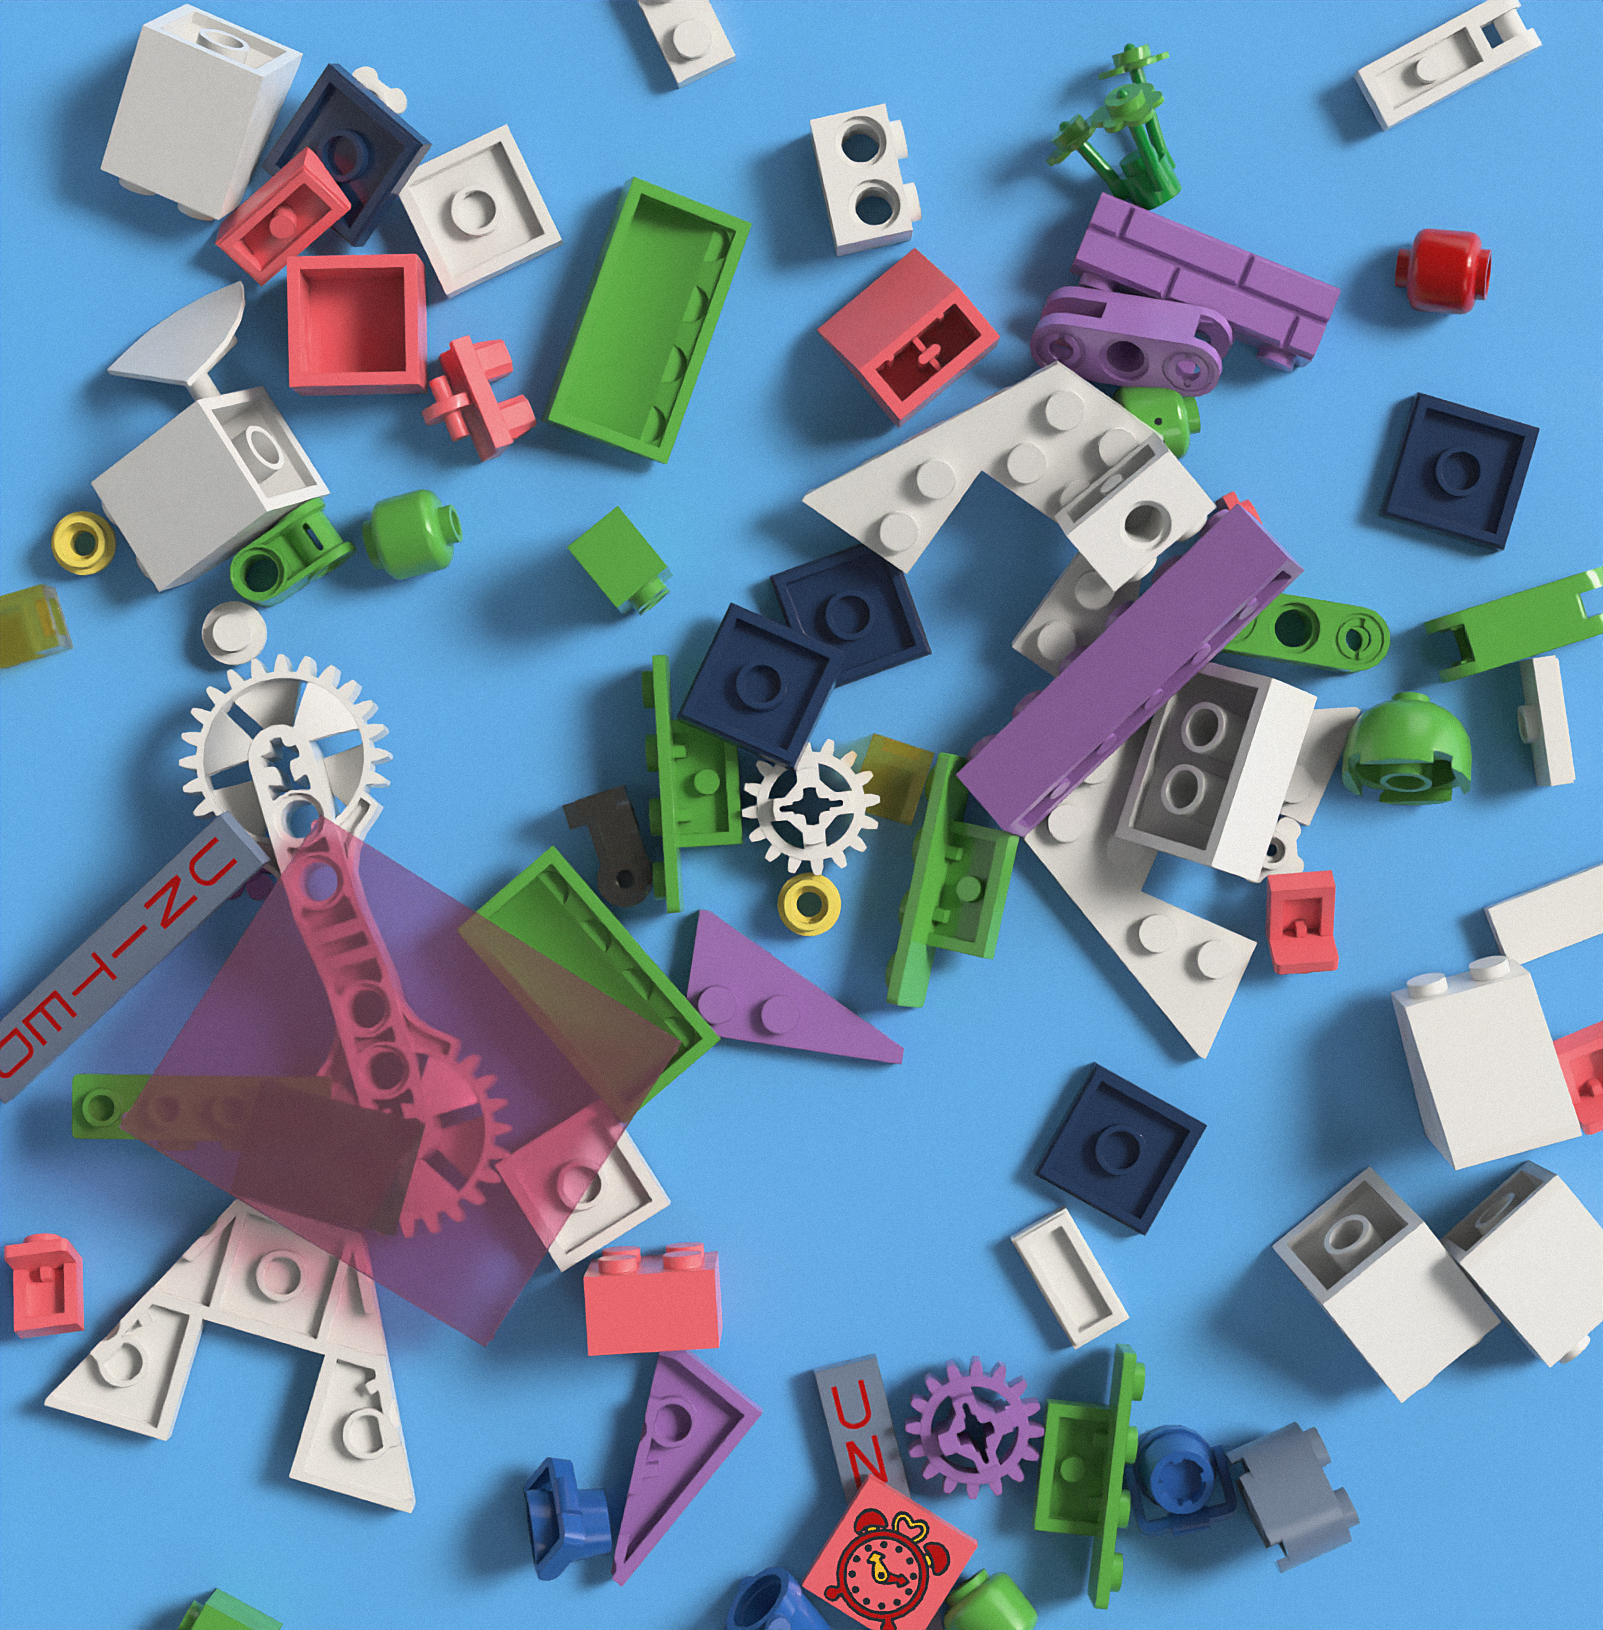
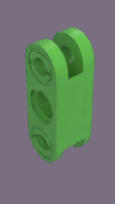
M1603 566L1423 622L1427 635L1438 631L1444 633L1453 630L1462 660L1451 663L1452 667L1439 671L1442 683L1461 679L1603 634V612L1587 617L1580 593L1603 586Z
M1281 593L1220 652L1339 673H1356L1378 665L1386 656L1390 646V631L1385 620L1376 611L1368 608ZM1283 612L1296 614L1303 621L1305 636L1297 647L1283 645L1275 634V623ZM1350 629L1355 631L1360 637V646L1356 652L1351 650L1346 643V634Z

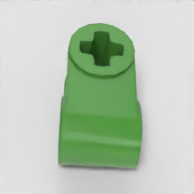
M316 497L294 509L282 518L274 528L241 549L234 556L231 563L230 580L234 589L249 602L261 607L275 606L310 582L316 581L338 568L357 552V548L352 541H343L323 512L326 507L325 502L321 497ZM311 528L323 545V550L320 551L309 536L308 529ZM269 559L274 561L278 567L276 584L265 592L252 591L247 583L249 568L259 560Z

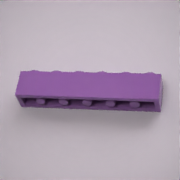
M1238 503L1230 511L1227 509L1221 510L1208 519L1199 531L1198 536L1200 540L1182 557L1176 555L1165 561L1151 578L1153 585L1135 602L1130 600L1116 608L1105 621L1104 627L1106 630L1089 647L1087 645L1080 646L1067 655L1058 667L1060 674L1043 691L1036 690L1025 696L1013 709L1012 716L1014 719L997 735L991 734L984 737L970 749L966 756L968 763L956 776L1004 831L1022 837L1030 833L1305 571L1270 532Z

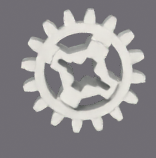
M827 739L821 752H812L810 742L808 743L796 769L797 783L785 798L769 799L774 783L781 774L788 770L777 764L772 767L770 764L759 760L756 763V767L765 777L761 784L745 783L744 790L757 797V805L743 809L742 817L758 818L760 827L755 829L749 835L751 842L760 841L765 838L770 841L772 845L765 856V859L769 862L776 859L781 853L788 855V872L795 873L801 861L806 860L811 862V868L815 875H822L823 859L830 857L842 869L847 866L846 857L843 853L844 849L851 846L855 850L864 852L867 848L863 840L857 836L860 829H877L878 822L865 816L866 807L880 803V796L864 794L862 788L873 777L871 770L858 774L852 771L851 766L857 757L853 750L844 755L841 760L834 757V740ZM818 763L829 766L840 773L852 791L834 792L820 781ZM808 787L816 788V794L819 798H828L829 801H842L841 806L830 807L829 811L821 812L819 814V823L814 825L807 824L803 814H794L793 811H780L781 806L793 805L794 801L803 799V789ZM854 813L851 824L845 834L839 840L827 846L825 829L837 815ZM788 820L803 833L804 849L793 846L781 838L771 822Z

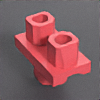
M467 335L449 343L450 349L438 357L445 375L428 382L436 403L425 408L421 414L426 425L430 426L445 422L453 442L470 435L481 463L499 457L513 441L534 428L537 422L530 403L523 394L497 403L489 383L505 378L513 372L512 360L504 341L497 339L473 344L470 336Z

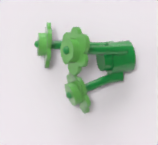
M1128 43L1124 46V52L1112 55L1115 68L1099 73V80L1129 71L1132 83L1112 90L1105 97V105L1095 110L1086 120L1080 114H1077L1069 121L1061 122L1059 130L1051 139L1057 149L1047 158L1046 163L1050 167L1056 163L1060 164L1076 150L1107 183L1113 197L1123 201L1130 198L1133 205L1148 211L1163 205L1175 197L1182 190V186L1173 170L1176 164L1166 147L1155 110L1165 99L1161 91H1156L1153 84L1147 83L1143 70L1144 66L1169 58L1168 51L1152 55L1149 44L1135 47L1134 44ZM1126 126L1129 128L1137 150L1131 152L1119 162L1123 171L1122 174L1118 175L1087 141L1094 134L1096 128L1104 127L1107 133L1118 132Z

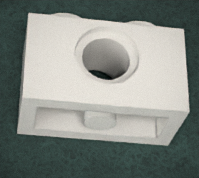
M1154 432L1054 517L1068 539L1115 592L1124 583H1134L1147 575L1154 567L1157 560L1156 557L1175 541H1185L1199 532L1207 521V515L1216 508V505L1156 432ZM1142 505L1152 506V513L1144 524L1137 527L1125 526V520L1134 508Z

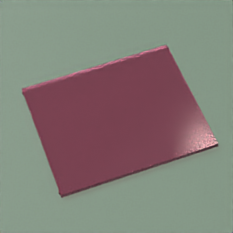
M320 814L318 819L312 821L309 833L131 1108L123 1113L119 1128L486 1347L494 1339L498 1327L673 1055L677 1054L681 1041Z

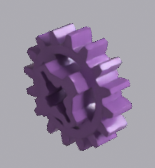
M972 1356L969 1363V1371L960 1372L952 1359L946 1361L948 1377L941 1381L937 1376L928 1372L924 1376L925 1383L930 1391L928 1396L912 1393L909 1399L910 1405L920 1412V1416L906 1418L905 1431L921 1436V1438L914 1440L908 1445L910 1456L915 1458L927 1455L928 1459L921 1468L922 1476L927 1480L941 1472L944 1475L942 1483L943 1492L950 1494L956 1488L958 1482L966 1484L969 1499H976L979 1485L988 1483L993 1493L998 1496L1002 1494L1000 1478L1008 1474L1019 1483L1025 1479L1018 1464L1021 1458L1036 1462L1039 1458L1038 1450L1028 1442L1029 1438L1044 1436L1043 1424L1035 1420H1028L1029 1416L1041 1409L1037 1397L1020 1398L1027 1387L1026 1380L1020 1375L1009 1383L1004 1380L1006 1366L1001 1361H998L989 1373L983 1371L979 1356ZM972 1387L988 1388L997 1392L1006 1400L1003 1401L1001 1398L990 1402L975 1395ZM950 1395L952 1406L946 1420L935 1423L936 1427L931 1428L936 1409ZM964 1403L969 1405L972 1415L975 1414L980 1423H985L983 1425L984 1436L982 1437L985 1447L984 1451L980 1450L976 1439L973 1440L968 1431H963L965 1429L964 1418L966 1417L963 1407ZM1016 1427V1434L1012 1445L998 1459L996 1450L1003 1435L1013 1432V1428ZM958 1453L973 1460L976 1467L960 1466L948 1460L946 1456Z

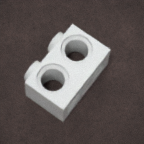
M885 103L810 120V137L837 257L911 241L913 233L912 222L922 220L915 183L903 184L898 160L908 158L907 144L901 120L889 122ZM856 134H864L871 137L878 146V153L867 162L850 160L842 150L843 143L849 137ZM866 197H881L889 203L892 215L883 224L868 225L856 213L855 209L858 203Z

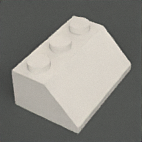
M1208 662L1153 715L1114 836L1257 882L1317 696L1271 677Z

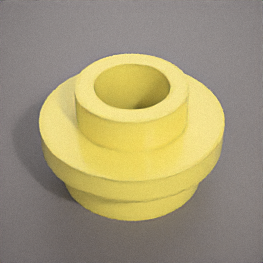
M87 511L74 512L65 516L56 525L51 538V548L56 561L65 570L77 575H93L105 569L114 558L117 547L116 535L112 526L103 517ZM90 532L95 538V548L90 554L81 556L75 548L76 539L80 534Z
M808 872L798 874L784 884L778 896L777 906L779 916L788 929L802 936H816L828 931L835 924L841 910V899L836 886L828 878ZM805 892L816 893L822 901L820 911L814 916H805L797 908V900Z

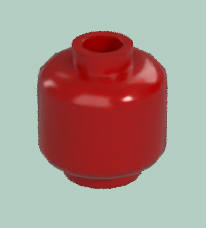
M1422 229L1415 236L1411 249H1399L1395 271V286L1407 288V299L1409 305L1414 310L1459 315L1467 314L1475 306L1476 300L1485 301L1487 299L1491 277L1492 250L1482 249L1480 237L1473 232Z

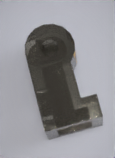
M626 784L562 805L570 830L584 825L588 826L601 864L597 882L602 896L612 905L620 907H631L644 901L653 887V864Z

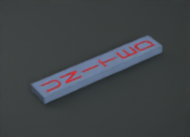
M229 811L218 815L0 1021V1099L4 1104L18 1096L271 860Z
M876 1353L814 1368L847 1506H849L869 1473L912 1499ZM939 1609L926 1630H944Z

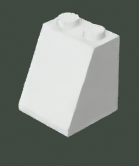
M185 4L144 24L140 32L100 169L119 177V184L132 192L149 196L159 194L177 202V208L192 218L204 221L220 220L239 207L300 66L303 53L189 4Z
M263 386L195 401L91 482V485L102 500L104 513L113 524L119 527L136 554V561L140 570L147 578L153 581L159 592L196 580L274 528L282 518L311 499L316 497L323 499L330 494L327 486Z
M1505 956L1485 957L1470 963V971L1445 977L1443 973L1419 975L1407 981L1408 988L1391 992L1425 1135L1455 1170L1582 1136L1580 1124L1531 974L1516 960H1507Z
M1530 1160L1524 1163L1439 1240L1483 1299L1528 1349L1550 1368L1558 1361L1561 1364H1565L1577 1357L1590 1342L1588 1334L1603 1321V1229L1557 1174Z
M1370 1166L1272 1246L1371 1369L1401 1403L1416 1391L1427 1386L1438 1373L1466 1350L1476 1346L1488 1332L1501 1323L1426 1223Z

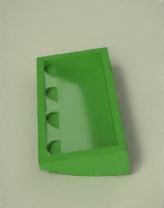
M636 177L625 181L540 421L658 463L667 464L752 223Z
M554 845L456 928V931L623 1124L721 1040L717 1033Z

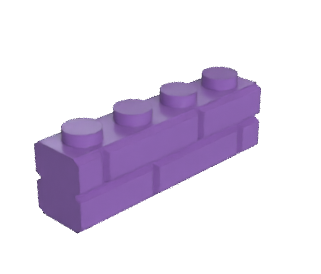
M1102 192L1069 271L1081 277L1078 283L1079 287L1120 292L1122 294L1213 309L1225 317L1231 326L1233 338L1229 348H1232L1235 340L1259 349L1256 355L1257 360L1287 372L1292 371L1294 364L1305 367L1312 361L1341 291L1337 287ZM1197 330L1196 334L1207 341L1211 340L1206 332Z

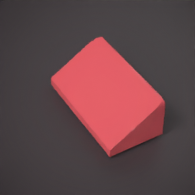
M306 147L221 223L215 244L259 285L263 286L287 265L286 256L299 255L348 212L352 204L318 156Z

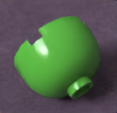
M1416 692L1397 693L1392 696L1391 701L1376 704L1365 711L1350 728L1343 751L1342 784L1350 792L1361 797L1363 785L1373 789L1384 790L1380 794L1379 802L1394 805L1420 806L1452 801L1453 788L1460 786L1463 794L1470 791L1472 766L1470 738L1463 724L1444 707L1431 703L1428 696Z

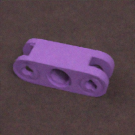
M1064 286L1054 290L1047 297L1040 321L1036 324L1029 346L1032 357L1042 368L1055 361H1059L1084 380L1124 387H1160L1174 390L1184 397H1199L1211 392L1217 386L1223 369L1221 360L1227 355L1233 336L1231 326L1226 318L1217 311L1203 306L1078 286ZM1196 330L1206 332L1211 340L1205 342L1194 338ZM1196 366H1199L1200 371L1194 374Z

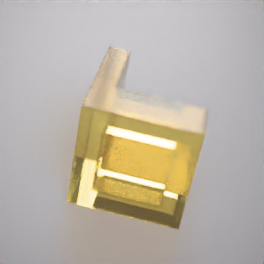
M39 584L0 596V668H11L74 649L56 588Z
M873 733L860 772L871 770L873 777L862 788L864 794L880 796V803L866 807L865 812L911 826L935 753Z

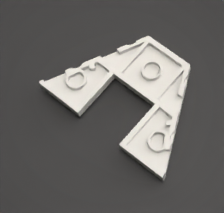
M1055 361L1032 373L1028 378L988 396L973 407L904 440L902 444L864 461L862 465L822 486L807 491L802 501L908 574L981 470L1058 523L1054 516L1149 436L1156 432L1162 441L1164 438L1163 435L1142 422L1062 363ZM1142 505L1134 508L1128 514L1125 526L1137 527L1144 524L1152 513V506ZM1078 550L1014 638L1012 648L1056 678L1060 674L1058 667L1067 655L1080 646L1087 645L1089 647L1106 630L1104 627L1105 621L1116 608L1127 601L1133 600L1135 602L1138 599L1141 579L1131 584L1124 583L1114 592Z
M1356 707L1313 709L1279 815L1292 818L1304 826L1310 825L1344 749L1347 733L1356 721L1361 709ZM1148 719L1030 833L1023 837V840L1100 933L1101 937L1126 968L1138 980L1155 1004L1193 1048V1051L1198 1056L1206 1059L1257 942L1142 892L1141 889L1158 851L1114 836L1152 719Z
M241 1194L212 1226L197 1239L172 1268L45 1399L44 1405L167 1441L174 1429L205 1320L325 1355L289 1478L407 1513H412L416 1504L365 1230L247 1194Z

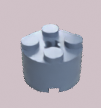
M1293 1422L1225 1453L1229 1467L1239 1462L1243 1466L1245 1474L1240 1476V1479L1235 1482L1266 1549L1278 1544L1285 1556L1274 1562L1280 1574L1352 1542L1349 1528L1359 1524L1360 1521L1344 1487L1333 1491L1322 1468L1331 1463V1459L1315 1427L1302 1431L1298 1423Z

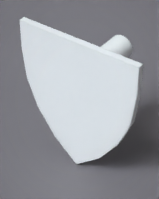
M241 281L209 293L176 311L144 334L107 371L110 375L185 386L194 401L221 395L207 373L237 344V338L234 333L240 325L246 304L244 285Z

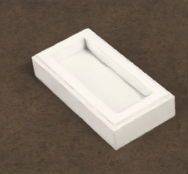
M1065 1205L1010 1236L1011 1241L1075 1350L1130 1318Z

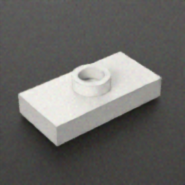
M1553 655L1519 661L1525 705L1518 707V727L1523 743H1531L1537 786H1556L1574 783L1573 780L1576 778L1559 660Z

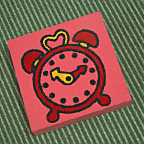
M869 1473L803 1577L801 1586L871 1630H926L978 1547V1542Z

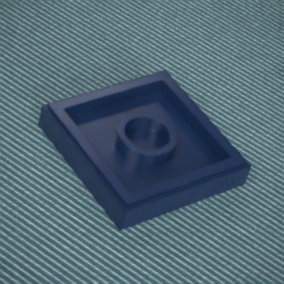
M328 63L261 167L273 177L304 148L308 147L312 150L352 204L351 209L330 227L351 246L363 247L433 144L340 64Z
M1417 392L1412 399L1378 516L1497 552L1504 551L1540 428Z
M863 543L769 576L787 627L847 652L848 659L834 689L932 654L903 571Z
M731 602L677 715L678 721L795 772L845 666L848 654Z
M1094 1062L1034 1168L1033 1173L1146 1236L1207 1125Z

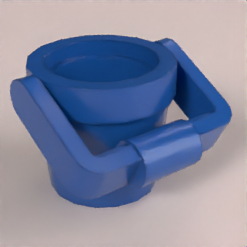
M1164 1425L1149 1432L1138 1444L1133 1467H1124L1127 1489L1130 1490L1131 1505L1137 1528L1143 1536L1156 1537L1172 1533L1173 1538L1210 1530L1211 1523L1228 1520L1236 1513L1237 1498L1222 1445L1213 1446L1211 1450L1208 1442L1193 1429L1182 1425ZM1217 1467L1226 1502L1206 1507L1205 1504L1210 1500L1214 1490ZM1137 1483L1142 1494L1154 1505L1170 1511L1166 1517L1146 1520Z
M547 1457L523 1486L533 1563L537 1577L542 1581L556 1579L570 1563L612 1552L610 1522L603 1488L578 1489L572 1461Z
M777 1566L769 1567L755 1576H747L741 1580L735 1598L728 1610L724 1630H831V1627L826 1618L801 1590L799 1581L787 1570Z

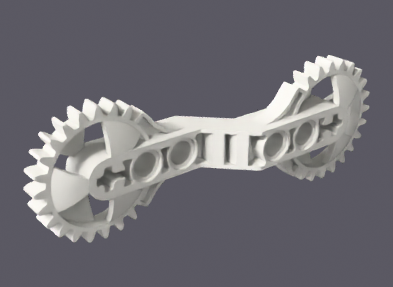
M278 654L274 672L270 673L266 666L255 658L251 660L252 678L245 680L238 673L230 669L227 671L228 681L232 688L229 692L224 694L211 686L206 689L210 699L215 704L211 712L192 708L190 713L203 724L201 732L182 733L181 738L197 747L196 755L179 760V766L197 772L198 778L182 787L183 792L193 796L204 795L205 800L193 811L195 817L203 820L229 811L269 856L271 860L264 868L271 872L285 888L295 923L325 985L336 1023L334 1041L329 1055L316 1075L329 1076L332 1079V1135L327 1141H311L319 1143L320 1151L304 1160L305 1165L325 1166L327 1173L315 1184L316 1189L321 1190L336 1186L340 1190L331 1206L334 1210H341L352 1202L357 1205L353 1217V1224L356 1226L363 1225L373 1214L377 1215L378 1234H388L396 1219H400L401 1229L405 1237L415 1236L419 1218H423L431 1233L441 1231L442 1211H445L456 1222L464 1220L465 1213L461 1200L466 1198L477 1205L483 1204L486 1199L477 1186L480 1180L492 1183L500 1181L501 1177L488 1164L491 1158L509 1157L510 1152L494 1144L495 1135L511 1131L512 1125L494 1121L493 1113L506 1106L508 1100L507 1098H488L486 1091L498 1079L496 1074L482 1075L478 1078L473 1074L479 1065L481 1056L473 1053L461 1061L457 1060L462 1040L430 1026L419 1018L406 1002L397 970L367 904L358 873L359 856L366 834L384 808L369 794L371 787H390L391 783L375 772V766L393 760V754L374 746V742L388 735L389 730L383 724H367V721L379 709L377 704L372 700H368L355 705L354 702L358 698L362 686L356 681L351 680L337 689L341 671L333 665L327 667L317 678L316 661L308 656L303 658L297 672H293L290 659L284 654ZM304 683L307 686L299 706L301 685ZM235 704L264 729L254 739L227 715ZM359 730L363 744L324 758L321 749L315 741ZM286 746L299 754L298 758L290 761V769L294 781L306 788L310 786L309 790H293L288 774L274 767V762H278L283 758L281 748ZM249 762L252 781L214 790L211 780L212 775ZM336 797L346 806L342 813H340ZM304 805H314L319 815L316 830L305 838H296L291 831L290 821L292 815L298 808ZM267 830L269 832L270 838L265 837ZM322 866H331L337 875L336 889L330 897L324 900H315L309 892L308 883L310 876L316 869ZM376 991L385 1002L384 1016L378 1024L372 1027H365L356 1016V1006L364 994ZM387 1052H393L403 1063L404 1072L398 1084L387 1089L377 1082L374 1076V1067L380 1056ZM422 1053L429 1055L426 1065L424 1063ZM351 1078L353 1079L357 1095L347 1086ZM412 1093L414 1102L400 1103L407 1122H418L420 1124L421 1133L415 1134L412 1137L413 1148L410 1149L407 1142L395 1141L393 1131L402 1127V1119L398 1107H387L384 1109L383 1099L403 1098ZM479 1102L483 1115L451 1126L442 1127L441 1113ZM367 1136L370 1137L375 1148L374 1150L335 1161L332 1148ZM437 1149L468 1179L460 1190L454 1187L425 1161ZM397 1164H401L393 1209L390 1210L385 1208L390 1194Z

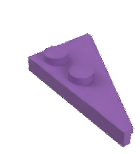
M700 909L686 999L719 1037L902 1064L904 1053L902 1046L839 1003L834 997L800 973L785 965L756 942L754 943L712 911Z
M691 1350L662 1351L658 1355L611 1568L612 1579L621 1587L763 1414V1409Z

